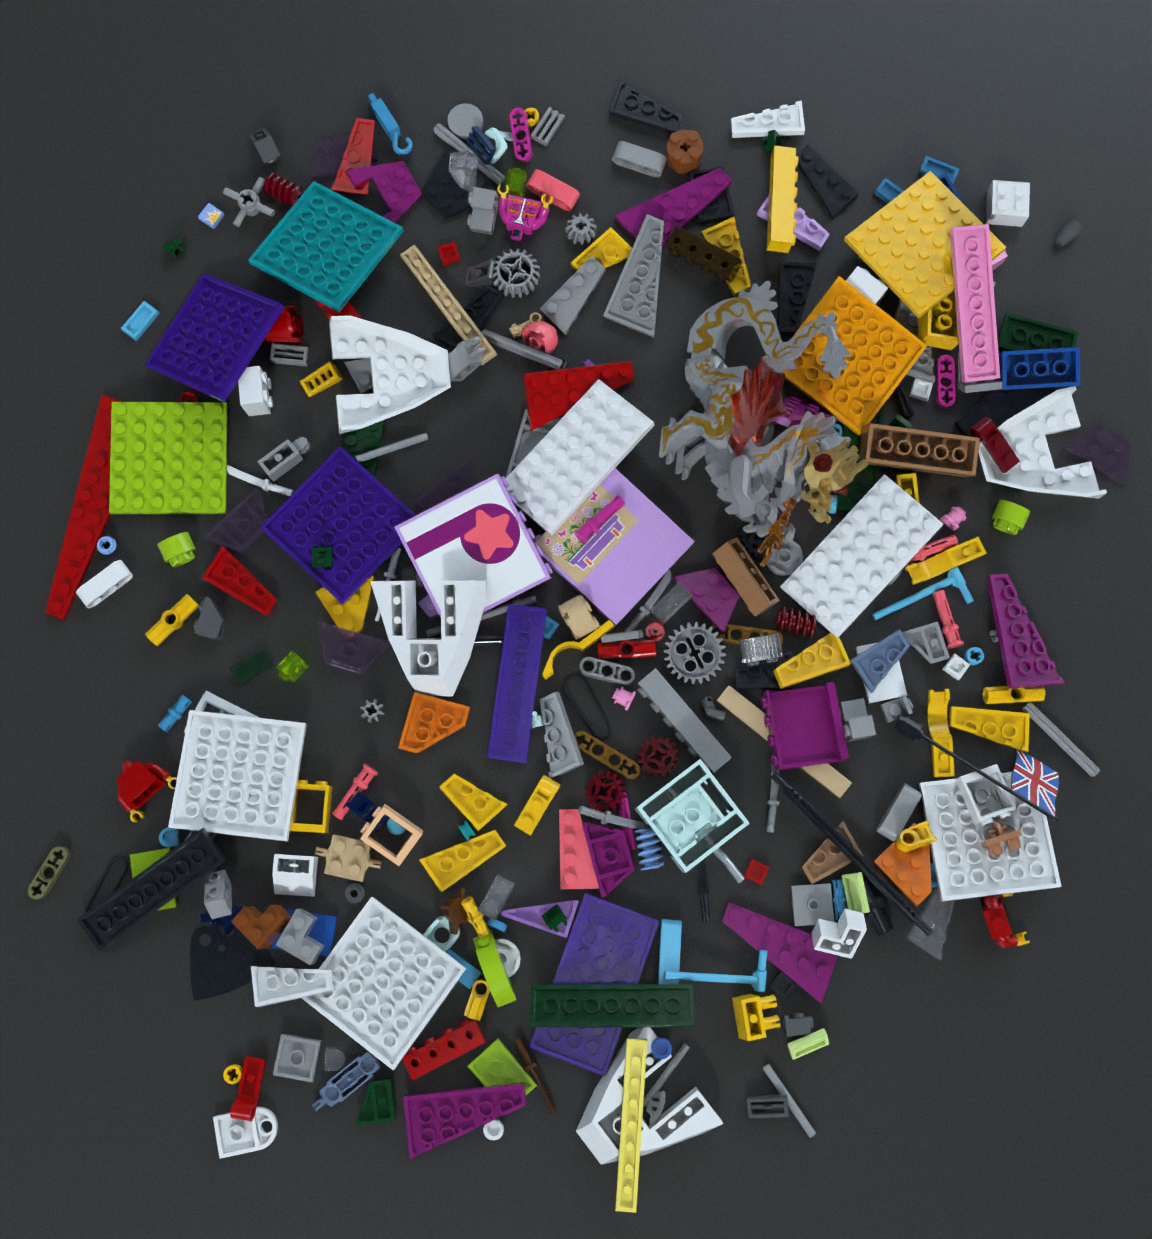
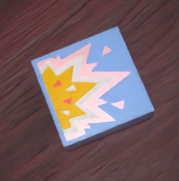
M208 203L198 218L215 229L224 217V213Z

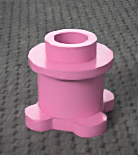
M952 506L950 508L951 511L940 518L952 531L959 528L961 521L966 520V512L959 506Z
M622 686L621 689H616L612 699L615 700L614 704L623 705L626 707L625 710H628L636 692L633 691L631 693L623 689L624 687Z

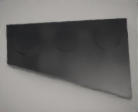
M790 650L784 654L770 657L767 660L735 669V690L781 689L773 671L792 658V651ZM794 685L782 689H793Z

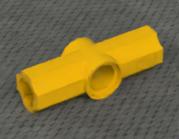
M186 594L170 610L165 611L161 619L145 635L152 643L159 646L174 630L182 627L183 622L199 607L198 603ZM176 616L175 622L169 624L170 617Z
M1008 686L984 687L982 693L985 704L1044 701L1046 695L1043 686L1008 689ZM1012 690L1017 694L1016 699L1011 696Z

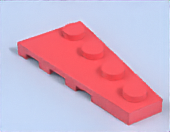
M578 809L559 810L561 889H599Z

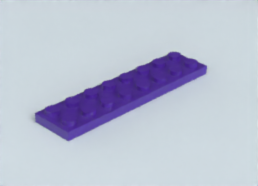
M513 604L508 605L488 758L522 763L527 762L547 609Z

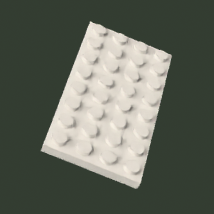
M598 379L506 477L509 484L507 490L509 494H514L518 502L516 506L552 536L655 424L650 418Z
M884 474L780 588L810 615L814 614L816 620L838 639L943 526V523Z

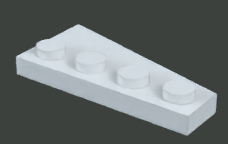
M802 100L795 102V105L788 106L786 104L780 106L779 109L771 111L766 109L759 114L750 113L731 118L732 138L768 136V131L776 130L780 136L804 135L805 126Z

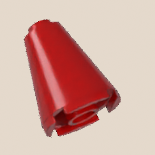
M295 305L284 307L264 341L294 343L303 341L301 335H304V324L301 314H296L295 312L297 310Z

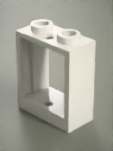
M997 764L981 769V771L1006 786ZM972 772L959 777L956 782L974 824L981 823L984 826L994 822L993 818L1000 817V819L1012 816L1011 812L1017 808L1010 793L995 783L993 784L1004 808L980 816L967 785L986 778L977 772Z

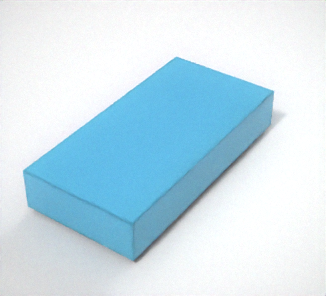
M143 301L121 327V330L137 341L160 313Z

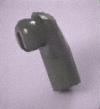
M706 696L701 702L705 715L723 721L726 712L717 710L714 706L713 698Z

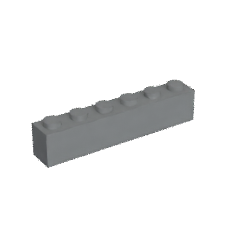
M656 668L638 682L637 686L639 688L637 691L643 698L647 697L652 702L650 704L652 709L664 716L663 722L669 728H674L677 732L675 736L681 743L685 741L689 746L687 749L694 758L698 757L712 774L732 758Z

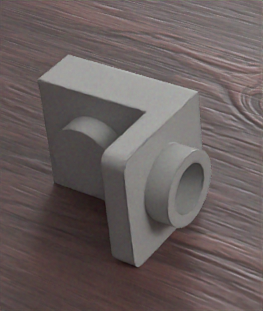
M906 695L880 705L887 723L899 719L902 714L908 716L913 713V704L909 698L907 699Z

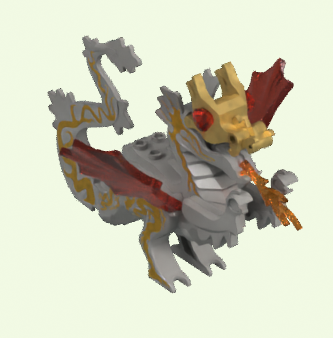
M766 281L760 287L754 283L749 293L740 290L738 297L729 298L713 305L696 320L690 329L687 352L691 353V358L686 359L684 368L685 379L695 396L703 404L705 410L704 413L690 410L679 422H676L675 418H670V424L662 428L659 450L660 458L666 455V465L673 462L677 452L675 474L682 472V480L688 478L693 465L705 456L707 464L705 469L712 478L710 481L718 488L717 496L725 503L731 504L725 508V511L728 514H735L743 522L749 523L743 527L746 533L756 532L760 538L771 533L758 550L762 554L768 547L766 556L760 563L762 567L769 561L775 543H777V548L780 550L784 537L789 542L793 540L795 527L789 522V516L801 498L811 504L808 511L817 522L826 521L829 524L831 518L826 512L831 510L832 505L830 501L834 499L829 493L832 491L846 496L849 492L847 485L853 481L858 472L868 466V462L865 459L861 460L860 463H856L860 458L857 454L858 448L855 445L849 449L847 448L850 445L851 439L839 436L833 428L836 421L835 416L825 418L823 412H820L818 415H812L810 411H807L799 425L789 427L770 443L774 432V425H776V422L772 420L787 414L781 394L786 378L785 373L782 372L786 369L794 370L796 368L794 360L803 353L814 335L818 333L825 334L829 339L819 360L822 363H826L823 371L825 373L830 372L834 379L840 376L842 369L847 368L848 365L844 358L849 357L850 352L836 334L835 329L838 328V325L834 323L836 318L834 312L825 317L819 314L817 320L808 323L791 340L782 342L776 320L771 312L778 307L776 302L770 301L776 295L775 290L769 291L771 286L769 281ZM747 325L753 327L768 356L761 357L760 364L755 370L748 369L747 366L728 368L723 360H725L726 345L730 336L740 327ZM781 481L782 488L775 487L776 483ZM805 487H810L808 493L804 491ZM774 489L777 498H770L771 502H769V493H772ZM777 507H779L780 510L783 512V514L778 520H776L778 514Z

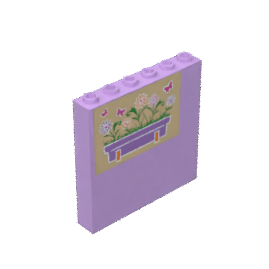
M616 468L552 536L546 531L542 536L539 534L533 540L536 546L539 545L544 553L542 559L549 563L560 576L582 594L606 619L611 620L614 626L629 613L695 542ZM617 495L621 497L625 505L600 527L599 533L592 535L587 540L588 543L586 545L583 544L575 536L574 531L579 530L585 525L587 519H592Z

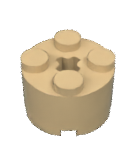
M582 594L558 606L567 627L572 630L571 633L575 640L600 627L597 619L591 613L590 605L585 601Z

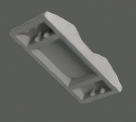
M525 409L506 477L550 432L561 418H556L530 431L528 410Z

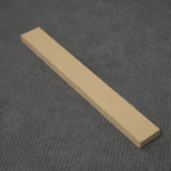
M414 244L401 253L402 260L462 340L468 342L473 337H480L481 342L477 345V348L483 347L485 349V353L481 356L483 360L481 365L497 356L496 351Z
M728 686L717 699V702L768 741L769 730L764 724V716L766 714L731 686ZM829 764L801 767L838 798H841L852 784L851 781Z

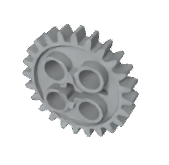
M688 622L686 629L680 625V632L675 629L673 630L675 637L668 636L672 640L671 643L665 642V645L669 646L668 650H664L665 653L669 654L668 657L664 658V660L670 661L667 668H674L671 674L679 673L677 676L678 680L682 676L685 677L684 683L691 679L692 684H695L696 679H698L700 684H702L704 677L707 681H710V674L716 677L715 669L722 670L718 666L719 663L725 664L721 657L726 656V654L722 653L721 650L726 648V646H720L719 644L723 641V638H716L719 632L711 633L712 626L706 630L705 623H703L701 628L698 622H695L694 627ZM695 636H704V644L696 645L694 643ZM686 638H690L694 648L700 650L698 656L704 666L703 669L700 668L696 658L690 656L692 650ZM681 643L687 646L685 654L677 652V646ZM705 652L713 654L712 662L706 663L703 661L702 657ZM690 660L696 663V669L692 672L687 671L685 664Z

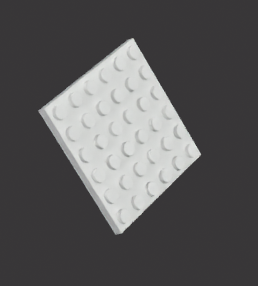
M189 710L168 827L199 831L205 828L208 833L288 842L307 724Z
M1012 772L1001 773L1006 786L1011 789ZM958 778L919 783L925 820L929 821V827L933 835L937 837V841L930 844L941 902L1062 887L1046 815L1010 793L1017 809L1011 812L1012 816L1004 819L996 817L993 818V821L998 822L1001 826H1008V830L1004 831L1003 834L1020 829L1022 834L1019 836L1021 848L1009 852L1006 842H1002L1000 845L1003 854L991 857L987 847L983 848L981 843L996 837L995 835L989 836L987 833L988 830L992 829V823L984 826L981 823L974 824L956 780ZM987 778L967 785L980 816L1004 808L993 782Z
M371 897L319 968L320 970H331L334 991L303 997L302 999L389 1068L395 1070L467 968L377 899Z

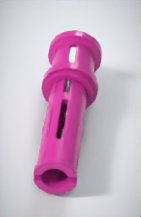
M617 495L592 519H587L585 525L579 530H575V536L586 545L588 543L587 540L595 533H599L600 527L625 505L624 500Z

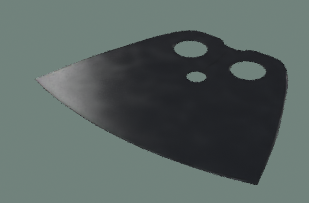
M225 916L219 919L214 926L201 927L192 934L190 943V973L194 1001L219 996L251 982V966L272 967L276 963L266 949H257L231 922L234 919L232 916ZM228 923L234 927V932L231 936H224L221 929L223 925ZM202 934H207L211 938V943L207 947H202L199 944L198 940ZM220 945L225 947L224 952H219L218 947Z

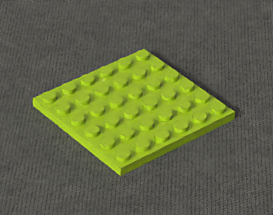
M112 402L109 513L227 514L228 404L226 402Z

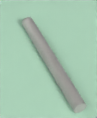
M426 433L357 455L355 459L360 463L428 440V436Z
M768 1063L763 1066V1070L780 1095H787L788 1107L809 1138L813 1137L816 1134L815 1130L770 1064Z

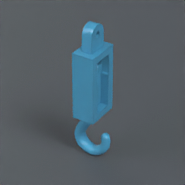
M373 93L369 94L368 98L371 102L373 114L392 141L394 152L399 155H406L411 152L413 143L409 137L405 139L408 143L407 148H398V139L401 136L399 125L382 99L379 98L377 100Z

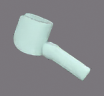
M534 711L532 713V728L543 726L541 715H537V712Z

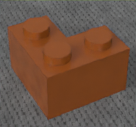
M270 905L263 914L255 906H244L231 922L257 949H267L286 928L292 916L281 905Z

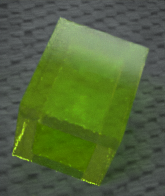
M508 168L505 192L507 190L506 185L509 186V191L506 197L510 194L524 198L527 182L526 171L519 168Z
M291 651L276 668L280 671L278 675L284 681L290 680L294 683L307 670L309 665L294 651Z

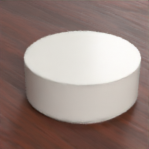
M496 1118L485 1124L483 1128L484 1135L489 1140H498L504 1132L502 1121Z

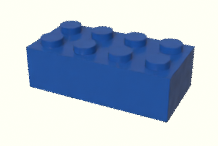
M1080 347L999 352L1000 378L998 380L1002 381V389L999 390L1080 386Z

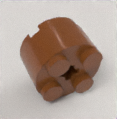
M694 130L673 132L667 142V165L679 174H688V172L694 171L701 163L703 154L702 139L698 132Z

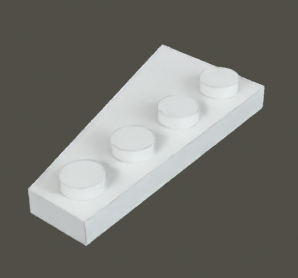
M251 966L255 1007L334 991L331 970Z

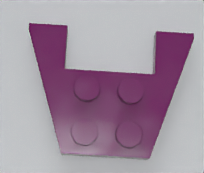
M403 161L347 170V175L354 187L370 179L373 180L391 211L382 217L395 224L422 195Z

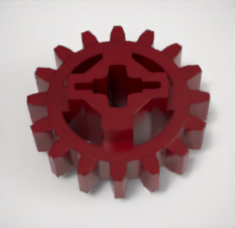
M661 735L658 737V740L651 736V742L645 739V746H639L642 752L637 753V756L641 757L637 763L643 764L641 771L648 770L647 776L652 772L654 773V778H657L658 774L663 778L665 777V772L668 774L672 773L671 767H677L674 761H679V758L675 757V754L679 751L673 750L675 743L668 744L669 738L663 741ZM659 744L664 745L668 750L664 751L659 747ZM651 746V754L645 756L647 748ZM655 752H658L659 755H664L660 762L657 759H650L655 755ZM671 757L669 765L665 768V759ZM647 763L656 765L657 770L649 767Z
M600 771V776L593 774L594 780H587L590 786L584 787V789L588 790L584 797L590 799L587 804H594L592 809L597 810L599 808L600 812H604L605 809L611 812L612 808L618 811L617 805H624L621 799L627 798L623 794L627 787L621 786L624 780H618L619 775L616 773L612 776L611 771H607L606 775L603 771ZM608 779L612 780L613 782L606 784L603 780ZM605 788L608 789L607 796L602 795ZM604 800L608 805H600L598 802Z

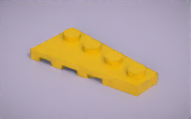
M735 217L702 231L701 235L704 240L739 257L742 261V265L732 283L726 280L733 296L739 295L740 290L747 291L751 289Z
M950 707V727L1023 752H1028L1030 713Z
M493 830L422 858L419 861L439 890L443 892L505 848L506 844L497 831Z

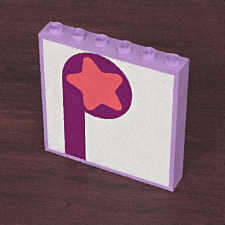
M496 474L395 526L440 618V581L486 580L487 600L483 610L484 613L552 578L550 574L553 571L549 563H544L542 559L544 553L541 547L534 544L533 539H535L531 528H526L524 522L527 520L522 511L518 512L515 506L518 502L513 493L509 494L507 490L509 484L504 476L501 477L499 474Z

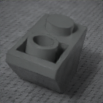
M205 596L204 601L201 602L199 612H201L199 619L194 624L195 634L222 642L227 623L215 602Z

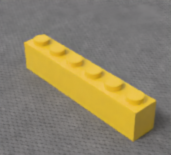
M774 146L770 157L768 251L789 253L791 246L795 245L796 235L793 234V230L796 227L794 214L796 213L797 203H794V199L797 196L795 183L798 178V172L795 171L798 165L796 148Z

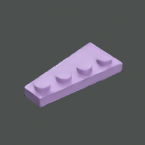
M769 195L757 212V215L768 221ZM801 207L797 208L794 214L796 227L793 230V234L796 235L797 239L820 251L830 234L814 219L808 218Z

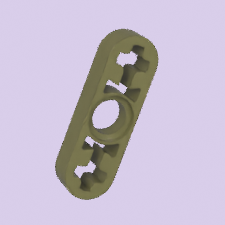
M55 847L51 850L28 887V895L32 899H43L48 895L70 859L69 849L66 847ZM62 852V856H64V858L58 859V855H56V853ZM50 862H56V864L59 865V867L55 864H50ZM48 867L54 870V875L50 879L46 878L44 874ZM41 886L40 890L42 893L36 894L35 887Z

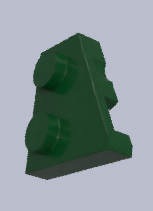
M391 1078L370 1081L356 1126L396 1120Z

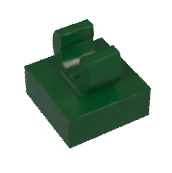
M776 130L768 131V136L762 138V141L765 144L767 143L766 146L761 147L765 153H772L774 146L782 147V137Z
M178 236L162 246L166 253L171 251V256L174 259L177 258L174 253L176 249H180L183 254L185 253L184 248L179 246L182 241Z
M897 414L888 426L910 429L913 425L910 421L905 420L902 415Z
M312 548V567L333 568V548Z
M558 904L541 915L549 929H553L555 932L559 931L556 926L561 922L565 926L567 925L565 920L567 917Z

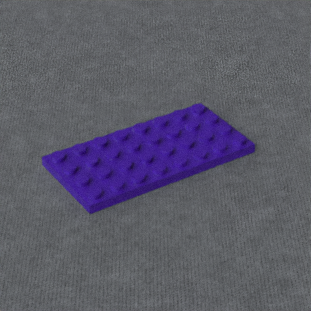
M585 893L552 985L638 984L660 921ZM622 1027L536 1028L529 1047L605 1076Z

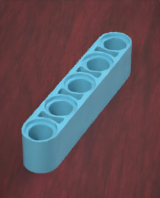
M661 919L658 984H679V980L664 979V972H679L681 920Z

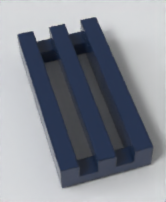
M472 126L473 132L469 133L471 138H467L466 142L483 164L489 165L496 149L478 126Z

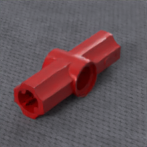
M624 640L622 642L597 643L598 659L600 660L656 657L655 640ZM626 645L630 646L632 652L624 654L621 648Z

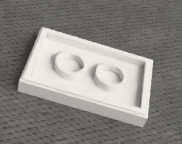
M876 643L856 647V654L859 655ZM899 660L877 685L873 693H870L864 684L868 704L900 698L904 695L907 696Z

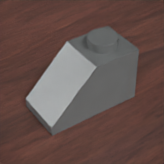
M265 127L249 135L264 164L267 162L273 163L278 159L277 157L281 156Z

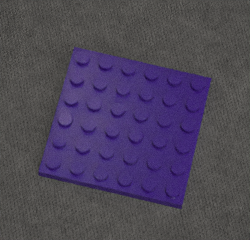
M203 273L145 363V366L225 402L281 314L284 306L279 302Z
M340 446L260 528L344 605L403 544L395 526L416 515ZM332 547L333 568H313L312 548Z

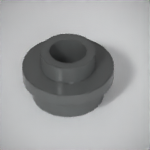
M357 883L350 884L345 890V898L350 903H359L365 896L364 888ZM352 890H357V897H352Z

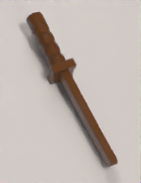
M518 1037L514 1041L527 1065L525 1069L526 1071L531 1070L551 1112L554 1113L555 1109L534 1068L537 1066L536 1061L533 1062L522 1037Z

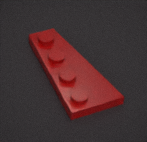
M356 118L340 168L331 189L332 191L368 196L370 180L354 187L347 175V170L371 166L375 120Z
M223 546L202 577L205 581L269 617L278 602Z

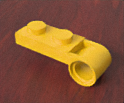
M543 775L514 826L531 836L561 785Z

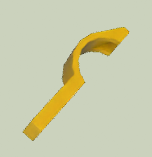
M976 537L927 560L906 566L905 570L909 572L913 580L911 582L914 585L934 578L987 553L979 537Z
M608 620L579 643L572 641L558 645L550 654L542 673L543 678L547 680L554 674L552 668L553 660L559 652L568 648H575L584 652L600 640L602 635L614 629V624L611 620Z
M933 689L929 690L927 723L930 737L933 741L953 752L952 735L950 734L947 721L950 691L949 689H944V692H934ZM931 744L933 777L955 776L954 758Z

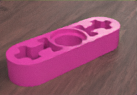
M514 108L510 113L514 151L517 159L525 163L530 161L533 155L528 117L522 108ZM518 113H520V115L523 116L520 117V123L522 126H519L518 121L515 119ZM519 131L526 132V136L522 140L517 139ZM521 145H524V149L528 152L525 153V157H522L520 154L522 153Z
M942 355L935 365L936 402L940 408L948 409L955 402V363L950 355ZM943 361H946V364H949L946 368L945 373H943L944 365L941 364ZM941 378H948L950 385L943 386ZM945 391H948L946 393V398L949 399L948 403H945V400H942L945 396Z

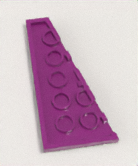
M718 168L616 214L615 219L635 239L647 214L663 220L662 246H664L676 226L680 228L686 226L700 211L732 184V179L721 168Z
M794 394L789 395L773 412L770 420L789 428L793 425H799L807 411H810L812 415H818L820 412H823L825 418L833 415L824 408H821L815 401L809 403L804 400L803 396Z
M992 574L987 576L1008 689L1063 684L1064 681L1062 677L1059 678L1055 670V663L1050 661L1046 653L1047 648L1034 623L1030 622L1026 615L1027 610L1025 606H1022L1018 600V593L1008 574Z
M728 902L722 922L758 952L759 950H767V959L818 1002L822 1003L838 955L814 950L812 935Z
M525 1083L405 1095L403 1098L409 1158L412 1159L425 1151L427 1152L440 1144L451 1141L502 1115L527 1104Z

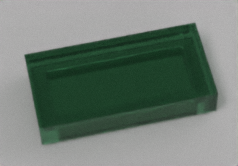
M263 649L232 666L230 670L237 684L242 685L274 666Z

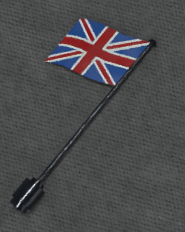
M903 714L894 726L898 733L913 742L916 739L920 740L923 738L1053 820L1052 822L1058 821V816H1055V799L1059 787V776L1056 771L1025 752L1015 749L1016 761L1011 775L1010 789L925 736L924 725Z

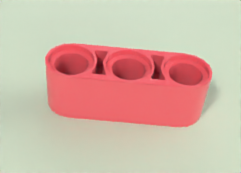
M538 169L533 172L526 184V188L539 197L547 194L545 197L547 201H550V197L553 196L554 201L552 204L569 212L580 197V193L575 188Z

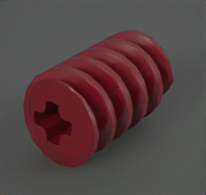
M276 172L271 173L263 185L264 193L279 199L283 203L285 202L289 206H293L303 194L302 186L298 185L296 187V183H290L287 178L283 181V176L279 175L277 177Z
M782 606L776 616L774 628L778 624H780V630L787 626L789 633L794 628L796 635L801 630L802 637L810 633V639H812L816 627V616L813 614L809 618L808 613L805 612L801 617L800 610H797L794 614L793 608L786 612V606Z

